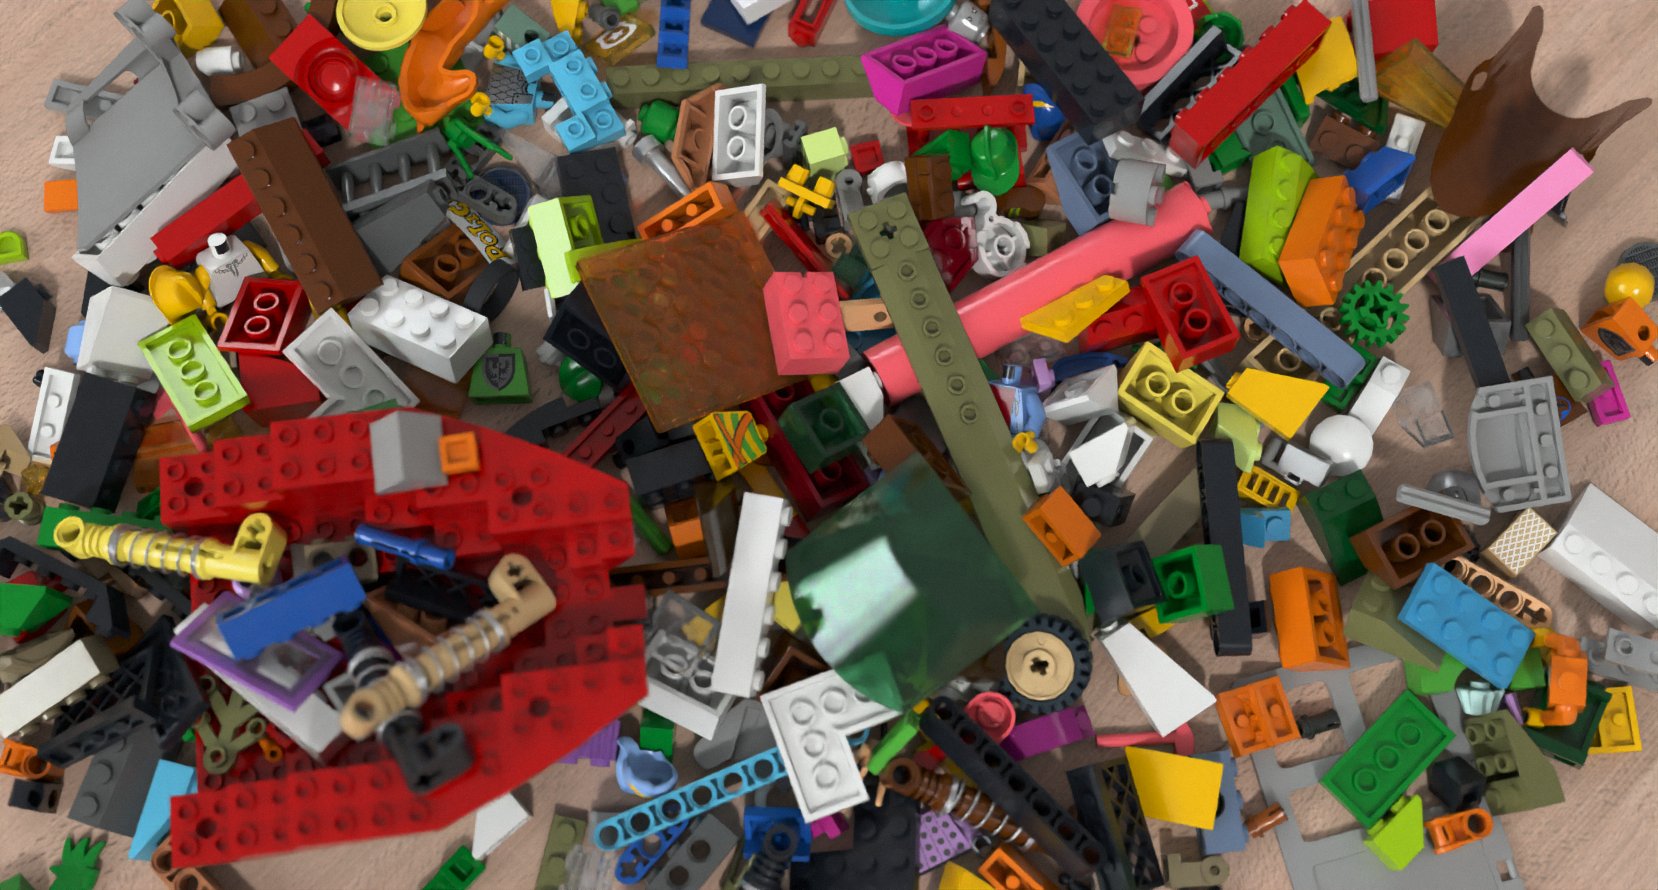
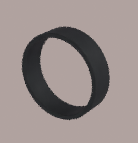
M502 259L491 262L482 270L471 285L465 297L463 307L487 317L490 324L499 316L512 298L519 281L518 270ZM497 284L495 290L488 298V300L485 302L487 296L489 295L493 287Z

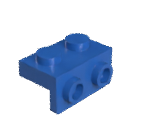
M745 806L744 859H750L753 853L762 851L760 847L765 834L772 824L778 820L786 819L795 823L801 834L800 843L791 861L808 862L813 841L812 822L805 823L800 808ZM779 831L774 834L775 842L779 846L786 847L791 844V839L786 832Z

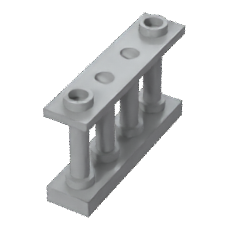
M1612 628L1607 629L1605 643L1584 637L1577 639L1580 642L1581 651H1585L1588 658L1587 674L1658 693V641Z

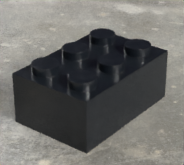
M581 280L562 302L543 340L621 394L640 369L641 364L647 358L660 335Z
M698 438L625 460L641 508H648L649 511L665 507L667 505L666 502L678 498L679 501H685L694 498L693 484L716 480Z

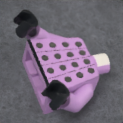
M921 802L919 877L947 864L948 860L951 862L973 850L977 858L982 860L984 858L979 850L983 846H989L992 851L995 850L990 838L983 835L979 829H971L967 821L963 820L956 823L953 820L951 811L946 815L940 816L932 810L928 811L925 803Z

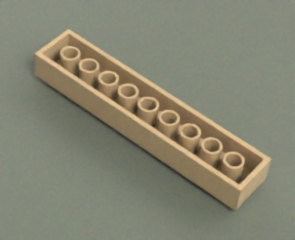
M1430 185L1350 260V267L1346 270L1343 278L1342 290L1338 292L1333 305L1301 308L1350 346L1354 342L1356 335L1353 333L1349 335L1344 334L1348 326L1347 324H1339V320L1345 314L1338 312V308L1345 304L1341 299L1346 293H1350L1349 290L1355 284L1361 287L1365 280H1369L1373 286L1378 280H1382V288L1386 289L1392 284L1394 285L1392 293L1394 295L1402 293L1404 296L1432 270L1431 267L1436 266L1489 215L1471 218L1445 212L1436 203ZM1361 298L1357 300L1355 310L1360 308ZM1271 335L1267 336L1237 367L1241 373L1246 368L1309 381L1315 380L1320 375Z

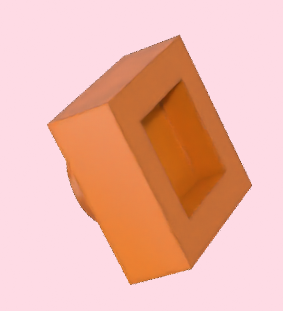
M474 432L438 438L442 472L445 475L480 469L477 439Z

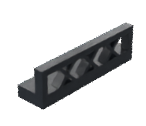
M1212 26L1144 97L1145 102L1140 118L1136 122L1138 129L1164 145L1172 135L1170 131L1175 125L1174 118L1183 109H1175V103L1179 99L1190 97V103L1186 106L1190 109L1196 103L1195 98L1205 87L1208 86L1211 89L1218 82L1216 79L1227 66L1233 68L1239 62L1238 57L1242 52L1227 44L1222 31ZM1223 53L1232 57L1226 65L1216 66V61ZM1211 76V81L1206 86L1195 88V83L1199 78ZM1169 119L1170 124L1161 133L1152 128L1159 120Z
M399 555L396 557L395 576L385 587L384 599L463 625H466V619L473 618L476 612L485 608L492 609L501 603L489 586L490 577L454 565L448 571L424 563L417 565L411 563L410 559ZM406 564L416 565L422 574L417 575L406 571ZM440 573L448 576L454 584L442 583L437 574ZM474 584L479 586L485 594L481 596L473 593L468 585ZM518 587V588H516L515 590H516L517 592H519L520 590H522V589H524V588Z

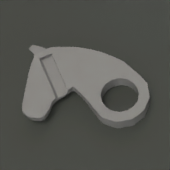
M746 697V699L732 708L725 716L712 740L710 741L703 737L694 747L696 762L704 769L710 770L718 767L725 761L746 760L777 747L763 704L756 701L754 697ZM766 760L759 761L755 765L756 776L762 779L770 777L773 773V765ZM775 782L755 790V806L766 807L767 795L776 785Z

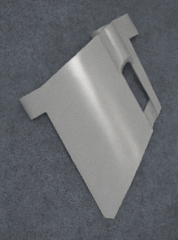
M128 0L113 13L118 21L134 36V39L66 107L65 125L69 141L73 146L77 179L78 251H88L205 146L215 151L237 131L235 126L216 109L173 39L177 34L175 29L162 15L155 12L145 0ZM124 71L134 73L138 78V83L89 125L85 115V105Z

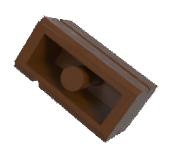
M927 153L904 158L909 202L916 218L935 220L955 215V199L952 190V169L949 153Z

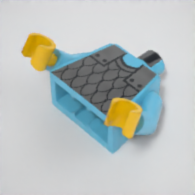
M492 35L487 40L488 44L483 48V53L486 58H497L498 61L493 62L486 94L476 92L471 98L473 103L470 108L471 113L477 117L484 114L486 125H498L505 130L521 125H532L535 123L538 108L549 110L556 103V92L541 91L540 78L528 84L519 64L517 65L514 57L509 52L502 51L504 49L503 40L496 35Z

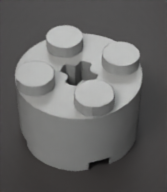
M1121 158L1113 178L1115 188L1114 194L1110 193L1109 218L1154 227L1158 212L1155 206L1156 204H1162L1165 193V186H1160V183L1164 181L1166 164Z

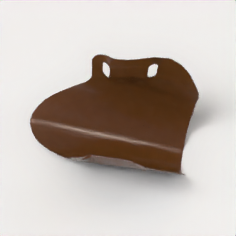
M1540 5L1535 6L1530 10L1523 24L1494 57L1479 64L1469 75L1454 114L1440 139L1433 159L1430 183L1434 199L1442 210L1460 217L1474 218L1497 213L1572 147L1579 154H1583L1584 159L1589 163L1594 158L1599 145L1626 121L1648 108L1652 104L1653 99L1646 97L1629 100L1613 109L1587 118L1566 117L1548 108L1536 94L1531 78L1536 48L1544 29L1543 9ZM1481 72H1486L1487 78L1485 83L1478 90L1472 91L1471 86L1474 77Z

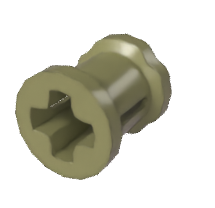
M15 492L6 499L4 510L10 518L19 520L25 525L33 526L42 521L45 504L37 498H31L25 492Z

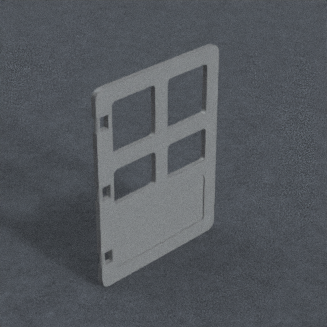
M1365 644L1348 649L1351 668L1297 672L1281 667L1240 678L1232 683L1230 690L1279 676L1283 689L1288 690L1322 681L1327 687L1333 708L1340 719L1338 723H1340V729L1346 744V750L1343 753L1285 769L1279 767L1273 747L1249 754L1266 808L1278 801L1284 810L1283 813H1286L1289 819L1275 826L1273 830L1293 890H1525L1522 878L1518 874L1513 859L1514 856L1500 816H1492L1490 807L1486 803L1485 791H1483L1480 805L1467 809L1479 808L1490 814L1494 824L1490 835L1464 844L1458 849L1434 855L1432 849L1435 846L1428 829L1423 827L1424 848L1402 871H1391L1362 842L1369 835L1365 827L1310 842H1305L1302 839L1289 800L1290 792L1319 784L1318 780L1366 730L1349 680L1350 673L1401 658ZM1455 688L1451 692L1428 695L1434 715L1456 735L1444 749L1448 753L1449 758L1460 756L1466 762L1470 761L1471 765L1476 769L1473 752L1465 735L1463 720L1466 719ZM1446 804L1422 810L1423 821L1455 813ZM1388 809L1381 816V819L1383 820L1391 811ZM1471 815L1468 818L1467 824L1469 829L1475 833L1478 830L1479 822L1475 816ZM1505 860L1511 879L1502 881L1496 862Z

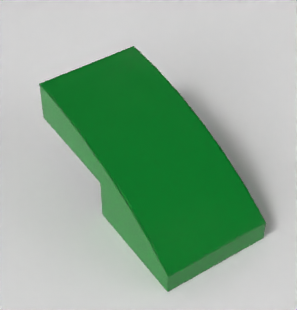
M1354 342L1350 346L1366 362L1362 370L1345 389L1334 386L1326 379L1323 384L1330 388L1320 401L1339 414L1345 409L1358 388L1365 382L1380 360Z
M462 845L440 867L439 872L422 890H469L487 867L481 861L476 860L472 853Z

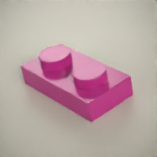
M1610 360L1601 361L1600 363L1616 386L1588 403L1597 427L1631 418Z

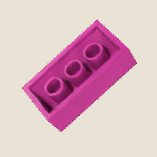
M944 24L862 54L861 61L876 101L887 108L889 112L898 116L910 111V100L940 99L979 84L987 52L964 36L950 31L947 27L948 25Z

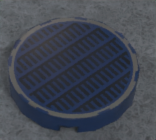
M508 167L492 168L481 174L480 178L511 194L516 199L518 216L512 223L500 224L479 212L477 214L484 221L495 226L503 227L518 222L529 199L532 198L530 185L523 174ZM481 189L474 190L471 193V197L476 200L483 199L487 195V192ZM507 205L505 208L498 206L499 212L504 209L509 211V206Z

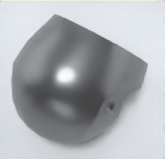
M1444 469L1434 474L1426 485L1425 490L1436 493L1444 491L1446 496L1482 506L1478 482L1472 472L1459 469Z

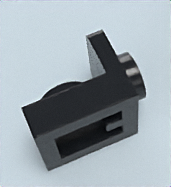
M328 113L302 122L303 130L306 128L321 148L342 140L341 133L333 117Z

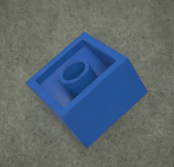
M1384 146L1377 153L1374 151L1369 152L1360 161V166L1354 171L1348 169L1342 174L1346 176L1349 186L1354 188L1355 201L1359 210H1362L1364 215L1405 184L1416 157L1413 154Z

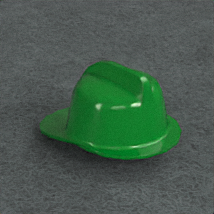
M984 125V129L978 132L971 141L972 178L974 185L979 191H988L993 196H999L1007 193L1014 187L1019 178L1018 144L1016 137L1011 131Z

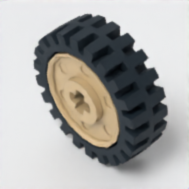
M1032 614L1016 621L1005 630V679L995 682H999V690L1002 694L1006 693L1009 696L1008 699L1012 704H1019V709L1024 711L1029 709L1034 714H1039L1040 712H1044V714H1051L1054 711L1059 712L1075 702L1086 689L1093 671L1092 651H1089L1088 647L1090 644L1087 638L1084 639L1082 637L1083 632L1079 628H1074L1071 621L1067 619L1062 620L1060 619L1061 616L1055 614ZM1039 659L1041 661L1047 660L1049 665L1047 667H1039L1037 661Z

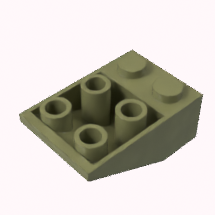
M1507 709L1463 720L1465 735L1473 752L1476 770L1487 778L1484 787L1485 799L1490 807L1492 816L1533 810L1566 802L1556 769Z

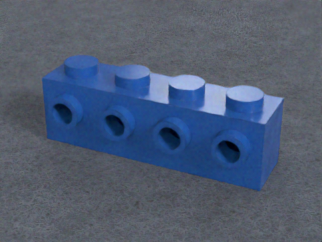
M344 554L217 614L216 623L235 660L238 661L244 657L245 659H252L263 653L265 647L275 642L281 644L290 641L297 636L298 631L309 626L311 628L319 627L329 621V616L340 611L350 612L358 608L367 597L347 554Z

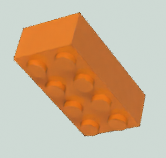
M1345 175L1310 179L1278 260L1296 304L1300 307L1333 305L1335 303L1338 292L1342 290L1345 272L1350 267L1351 255L1357 247L1360 230L1365 225L1364 213L1362 210H1359L1355 201V190L1349 186Z

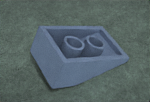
M1075 132L1048 146L1045 150L1064 213L1078 235L1082 236L1112 220L1109 218L1110 193L1114 194L1115 183H1113V178L1118 163L1115 159L1109 157L1103 140L1088 146L1078 132Z

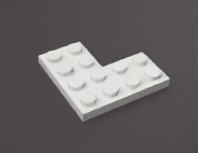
M332 307L282 351L328 398L307 418L357 413L361 409L396 398L398 405L403 407H415L420 402L416 395Z
M884 650L760 696L806 824L869 800L846 737L905 715L908 712Z

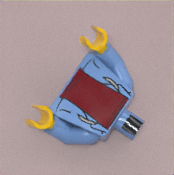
M1003 364L1002 380L988 381L1012 438H1014L1012 442L1013 447L1019 453H1022L1025 446L1029 453H1034L1037 450V443L1033 439L1039 438V433L1046 419V412L1038 396V389L1036 386L1020 383L1021 365Z

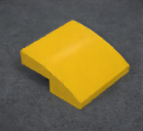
M1632 686L1606 688L1605 691L1613 695L1605 708L1587 752L1588 755L1642 751Z

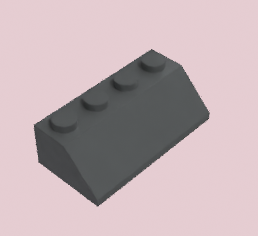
M150 726L95 753L67 818L98 829L134 838L159 759L176 762L184 744L183 737L169 752L160 750Z

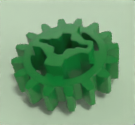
M1365 280L1361 287L1355 284L1349 290L1350 293H1346L1341 299L1345 304L1338 308V312L1345 315L1339 320V324H1347L1348 328L1344 332L1345 335L1351 333L1356 335L1354 338L1355 344L1363 339L1365 340L1366 348H1370L1374 342H1376L1378 348H1382L1387 342L1392 344L1398 339L1397 335H1401L1406 330V327L1402 324L1410 320V316L1403 314V312L1409 305L1399 302L1403 296L1402 293L1396 295L1392 293L1394 285L1391 284L1385 289L1382 288V280H1378L1373 286L1369 280ZM1361 298L1360 308L1355 310V304ZM1393 318L1392 324L1387 330L1386 327L1389 325L1387 320Z

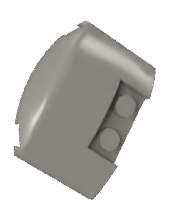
M1553 376L1477 388L1468 417V449L1478 485L1487 500L1494 506L1492 508L1497 513L1572 501Z

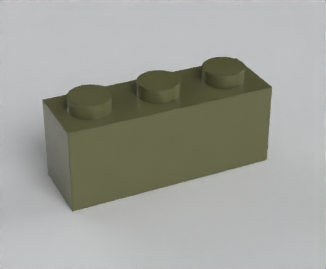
M1550 307L1524 325L1575 402L1589 403L1616 386L1565 310Z

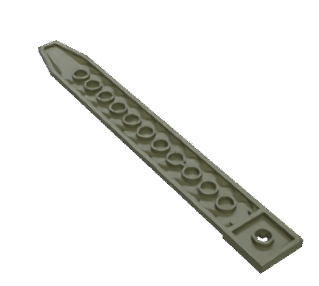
M906 193L898 194L847 214V220L956 471L972 492L968 497L1020 618L1040 613L1061 616L1060 619L1071 621L1074 628H1079L1083 632L1082 637L1084 639L1087 638L1090 644L1088 647L1089 651H1092L1083 596L1069 565L1062 567L1022 519L1023 515L1039 500V496L1020 453L1012 445V435L929 250L930 247ZM884 226H889L896 230L893 233V239L889 240L887 236L881 237L880 232L883 231Z

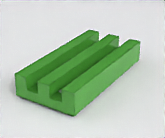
M913 709L909 710L870 751L867 762V769L876 776L918 732L921 715Z

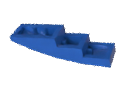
M661 0L657 67L687 69L691 0Z

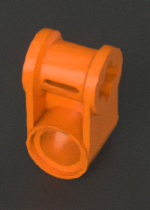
M8 738L3 739L2 743L5 744L0 758L1 773L51 782L63 775L65 769L63 770L47 762L45 771L41 772L40 766L43 759L37 757L38 748L34 747V745Z
M1479 808L1465 809L1423 821V827L1428 829L1435 846L1432 849L1434 855L1449 852L1462 847L1464 844L1485 838L1490 835L1494 825L1490 814ZM1471 815L1475 816L1479 822L1478 830L1475 833L1469 829L1467 824L1468 818Z

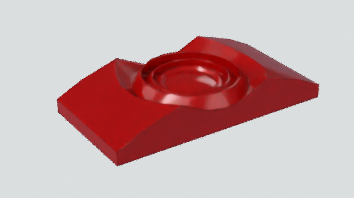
M311 14L296 27L269 57L283 73L361 143L401 102L397 93Z

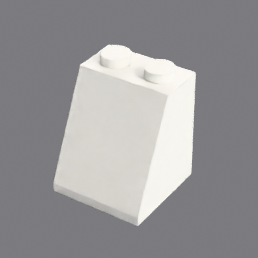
M112 285L90 297L76 369L105 378H115L119 382L135 387L150 380L153 369L137 343L166 329L169 325L163 313L153 303L151 296Z

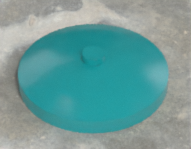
M844 0L850 16L863 28L880 35L906 36L922 32L939 23L951 11L956 0Z

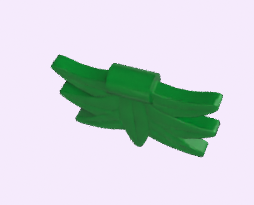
M67 837L62 852V865L50 866V871L58 877L49 890H94L100 870L96 869L97 861L107 842L101 841L88 851L91 841L90 837L82 839L75 848L74 839Z

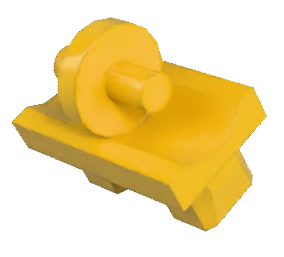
M794 164L786 178L781 177L777 186L800 196L799 199H796L789 195L786 199L785 204L794 207L792 216L800 219L803 212L814 216L817 208L809 205L808 201L826 209H832L835 204V200L832 197L836 182L820 176L814 190H811L804 186L811 171Z

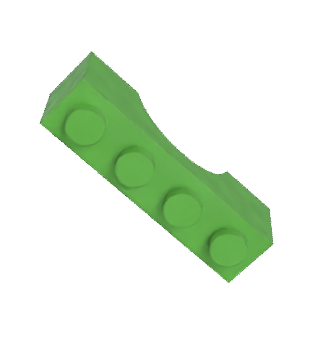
M1540 648L1527 649L1507 689H1504L1505 691H1526L1546 687ZM1447 652L1438 673L1404 660L1407 689L1414 696L1439 695L1453 691L1460 673L1464 669L1469 668Z

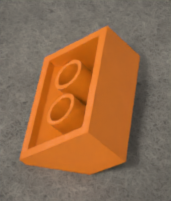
M1304 566L1269 575V594L1273 601L1275 613L1274 627L1278 633L1280 646L1278 655L1283 669L1309 672L1351 668L1346 636L1342 635L1344 622L1336 575Z

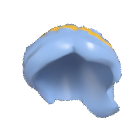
M621 736L617 738L620 750L615 768L616 778L621 790L646 799H655L670 793L676 787L677 771L673 764L666 759L662 751L641 750L631 737Z

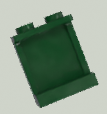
M1546 668L1544 671L1546 687L1536 689L1529 706L1530 708L1547 710L1549 668ZM1587 680L1585 708L1582 713L1577 714V719L1573 724L1545 725L1541 729L1522 725L1521 727L1545 756L1580 770L1585 764L1588 756L1587 752L1605 708L1613 694L1605 691L1606 687L1604 685ZM1528 712L1526 713L1523 722H1527L1529 717Z

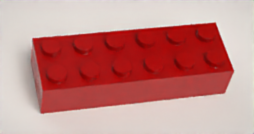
M1303 0L1297 7L1291 5L1280 18L1282 21L1276 27L1270 25L1259 37L1260 42L1254 48L1251 45L1248 46L1238 57L1239 62L1233 68L1227 66L1216 79L1218 82L1211 89L1208 86L1205 87L1195 98L1196 103L1190 109L1187 107L1183 108L1174 118L1175 125L1170 131L1172 135L1168 146L1194 170L1321 48L1332 22L1307 0Z

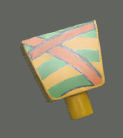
M748 411L714 412L692 425L717 481L731 475L767 452L764 442L768 439V430L762 424L756 425L751 413Z

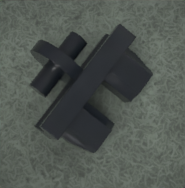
M817 183L808 184V188L814 190ZM835 191L832 197L835 200L833 208L837 206ZM809 201V204L817 208L814 216L803 212L800 219H796L792 216V213L790 214L796 223L800 224L804 232L810 230L809 222H813L816 245L825 244L826 237H830L835 233H841L839 215L823 217L822 209L826 208Z

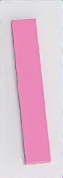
M1572 147L1439 264L1464 255L1471 276H1473L1588 178L1595 169ZM1431 270L1427 275H1428V276L1436 283V285H1437V282H1436V280H1435L1434 274H1433V272H1432V270Z

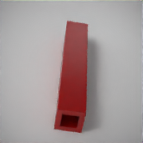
M306 128L302 130L322 169L331 164L330 160ZM242 173L150 238L157 247L153 252L163 265L171 264L177 271H181L196 260L198 253L209 248L207 242L209 236L214 233H223L228 237L262 213Z

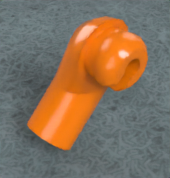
M268 718L263 719L267 721L269 724L272 722ZM262 724L256 727V735L262 731ZM270 736L264 740H258L266 760L277 762L282 758V747Z

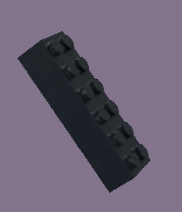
M991 0L988 20L1088 146L1139 121L1145 98L1065 0Z

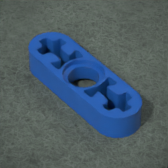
M671 804L663 809L664 815L667 817L670 811L676 814L678 811H681V805ZM690 819L683 821L680 827L674 825L667 831V833L673 835L669 841H667L662 832L654 834L662 842L661 849L656 854L645 852L643 848L644 839L632 843L614 865V874L617 880L626 885L638 883L689 826ZM637 848L640 855L649 859L650 862L645 866L644 862L640 861L635 867V871L638 873L636 877L629 875L624 878L622 876L624 872L622 864L624 862L630 864L638 857L632 854L634 849Z

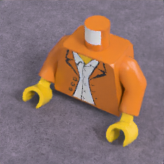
M1529 628L1536 633L1529 647L1550 648L1547 710L1523 707L1522 711L1528 712L1529 717L1527 722H1523L1522 726L1541 729L1545 725H1571L1576 721L1577 714L1583 712L1586 704L1588 667L1586 652L1581 651L1580 642L1574 637L1549 632L1547 628Z

